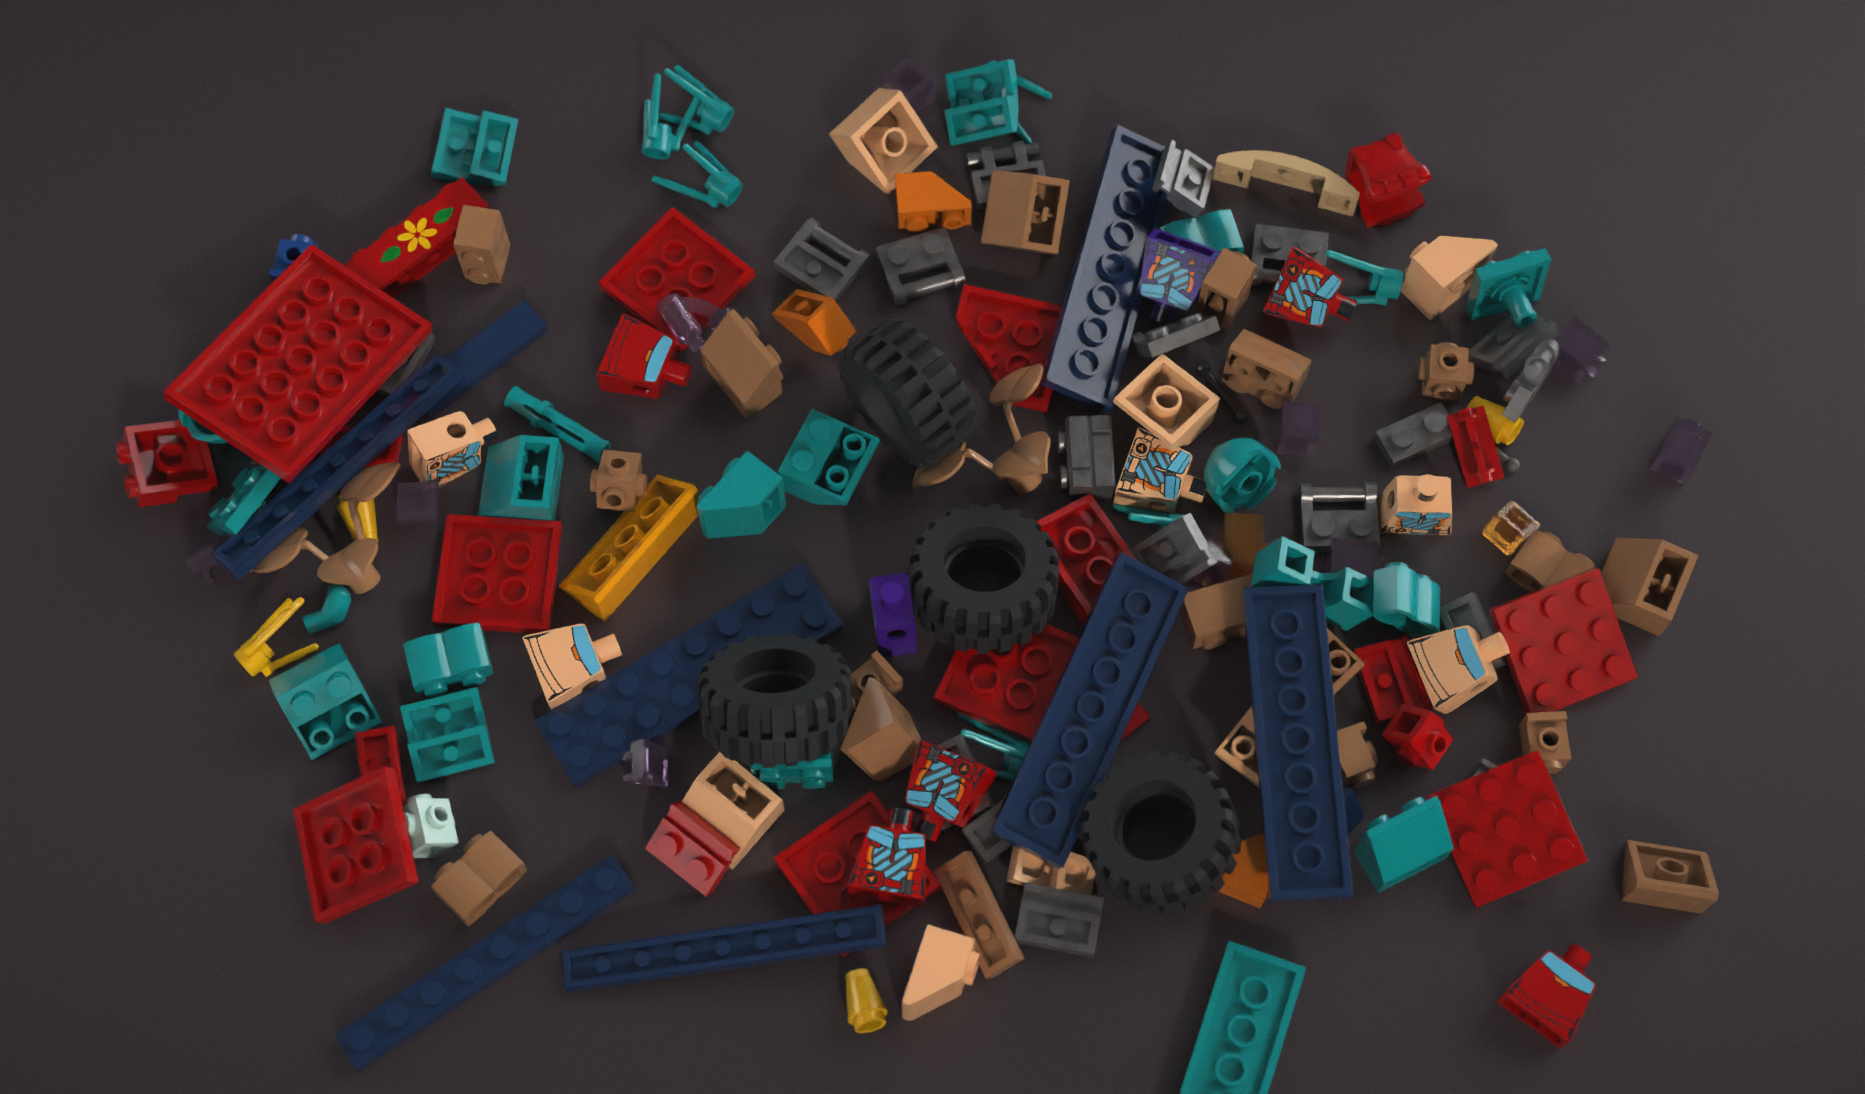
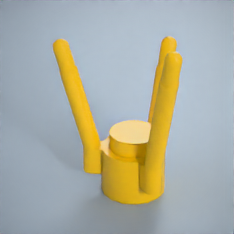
M302 597L297 598L294 602L291 598H287L256 633L233 653L252 677L260 671L268 677L276 669L318 650L319 645L313 643L273 662L270 660L275 653L266 641L304 603Z

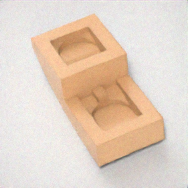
M1013 845L1006 881L1024 886L1025 883L1092 895L1095 871L1087 857L1070 852L1064 867L1057 868Z

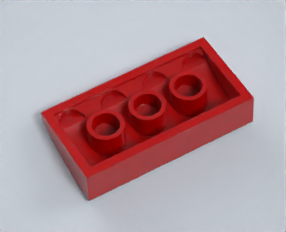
M1091 493L1036 521L1041 525V532L1045 531L1049 534L1053 541V548L1057 550L1059 558L1058 592L1082 627H1084L1116 555L1122 552L1137 560Z

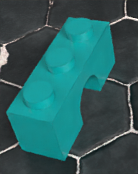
M1284 536L1256 553L1251 587L1323 584L1326 622L1345 631L1373 616L1374 579L1349 567L1330 574L1315 572L1312 570L1315 551Z

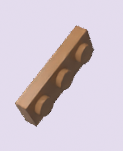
M964 851L934 870L964 935L975 939L974 952L980 954L978 962L985 978H994L1022 961L1024 956L973 852Z

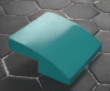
M1007 59L945 74L951 109L944 111L951 146L1017 132L1018 86L1014 60Z
M445 108L430 177L456 182L463 177L468 184L505 185L519 119L483 110L480 117Z
M478 687L400 706L409 742L407 745L417 783L495 763Z

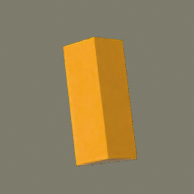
M656 475L647 485L645 497L638 498L635 512L624 511L559 585L560 589L601 621L605 622L698 516L697 501L700 496L697 487L690 483Z

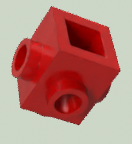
M1407 704L1401 705L1382 733L1396 751L1395 757L1399 762L1409 768L1419 766L1429 770H1434L1454 740L1444 728L1445 723L1441 717L1432 711Z

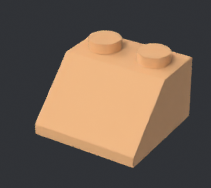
M878 88L829 133L846 160L884 193L888 194L895 188V174L911 173L938 148L901 90Z
M1439 236L1430 244L1423 242L1410 255L1411 263L1404 271L1405 279L1401 292L1431 321L1471 289L1476 268L1492 260L1498 244L1488 239Z
M1161 354L1114 398L1113 403L1170 448L1189 445L1213 422L1220 398L1167 356Z
M927 924L902 1001L903 1019L912 1021L961 996L965 984L973 985L980 956L979 953L974 952L975 939Z

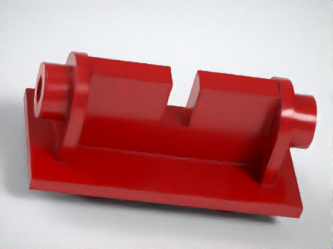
M1484 405L1476 408H1466L1458 411V413L1448 415L1447 419L1467 488L1505 478Z

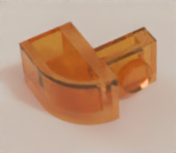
M1225 513L1221 526V554L1227 569L1236 578L1253 574L1256 553L1270 545L1264 543V515Z

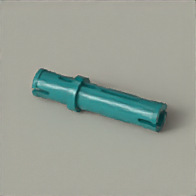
M514 386L505 398L504 406L511 408L530 420L531 426L536 429L543 428L567 444L590 456L596 462H601L603 451L609 450L611 447L610 441L604 440L579 423L554 409V405L547 400L540 401L523 391L519 386Z

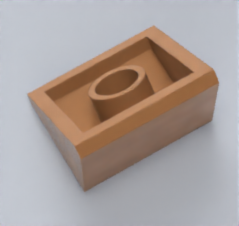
M869 677L841 750L874 781L883 782L914 762L921 738L909 712L875 678Z
M1627 840L1621 901L1700 914L1717 901L1719 891L1707 852Z

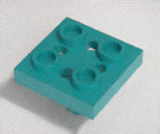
M1546 248L1533 252L1523 251L1512 258L1499 262L1489 261L1476 268L1465 309L1470 320L1474 321L1508 310L1517 328L1533 323L1537 319V313L1530 303L1540 300L1552 260Z
M255 466L251 470L245 468L234 480L232 485L236 489L227 500L224 497L221 498L209 512V516L212 519L206 527L217 536L237 534L248 519H251L267 504L264 499L280 480V477L264 466Z

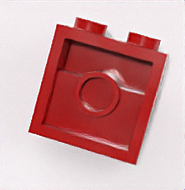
M180 420L124 427L121 442L116 443L118 462L120 465L127 464L129 475L124 477L127 497H135L138 508L176 503L179 495L217 490L218 481L208 443L193 438L191 436L193 434L190 433L188 427L183 426Z

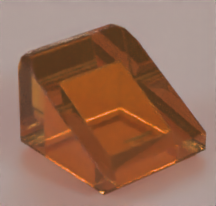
M1510 501L1494 514L1482 530V533L1503 553L1511 556L1523 545L1532 532L1541 525L1518 504Z

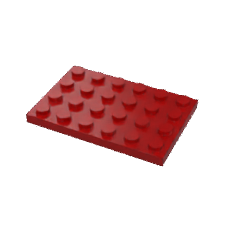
M311 244L163 391L164 400L290 483L431 334L433 324Z

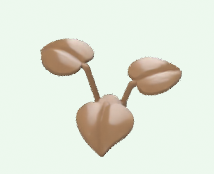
M1038 363L1008 374L994 386L990 393L989 399L993 406L1003 405V411L1015 440L1013 448H1009L993 464L972 449H965L966 443L963 441L933 466L918 467L913 478L912 488L916 490L920 486H931L947 480L961 468L965 458H972L995 473L999 480L1006 478L1017 494L1024 495L1034 490L1042 481L1041 474L1048 473L1047 458L1051 440L1044 431L1034 432L1021 438L1011 408L1013 403L1024 401L1037 388L1042 378L1043 365Z
M389 462L365 468L342 488L340 497L343 501H349L348 507L358 540L349 544L345 549L340 550L339 553L329 557L310 541L305 540L308 531L304 527H298L252 568L250 572L267 573L278 570L290 563L299 554L301 549H307L323 561L317 570V575L322 581L349 585L355 594H362L371 590L381 579L380 574L372 564L378 551V543L373 538L364 537L357 506L360 502H368L379 495L390 483L401 467V464L399 462Z

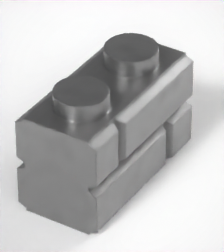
M1109 415L1067 417L1064 430H1058V453H1066V465H1060L1061 488H1068V500L1076 501L1091 493L1095 500H1111L1114 498L1116 489L1111 417Z

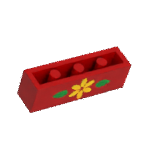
M461 177L456 182L445 185L438 192V195L425 205H419L414 208L409 216L398 225L387 228L380 235L379 239L367 248L356 251L350 260L345 263V266L395 299L456 253L453 243L463 205L488 209L490 207Z

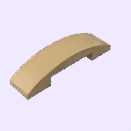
M1249 150L1218 155L1213 174V180L1243 188H1248L1250 178L1255 177L1321 195L1318 203L1319 208L1352 217L1360 194L1345 179L1317 163L1297 156L1272 151Z

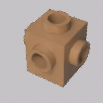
M1449 342L1437 345L1431 344L1426 358L1420 357L1417 377L1419 380H1422V397L1459 401L1466 384L1471 385L1474 376V362H1468L1469 348L1458 347L1456 344Z
M604 450L599 469L592 470L590 479V491L596 492L597 508L635 512L638 498L645 497L647 474H642V453Z

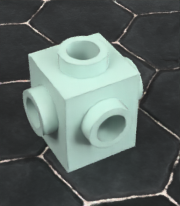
M419 794L407 800L408 804L403 806L413 858H436L458 844L455 820L452 815L449 798H432L430 794Z

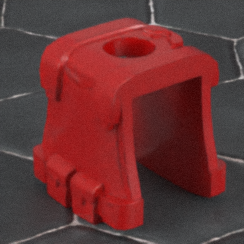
M1397 132L1386 135L1384 139L1368 145H1359L1349 150L1345 175L1347 182L1360 193L1358 198L1361 212L1360 217L1366 228L1375 225L1383 227L1394 223L1395 220L1400 221L1411 216L1414 211L1425 205L1426 200L1417 188L1428 183L1432 175L1425 165L1422 166L1411 155Z

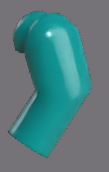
M331 585L327 590L322 609L303 616L308 634L343 622L351 603V593L345 585Z

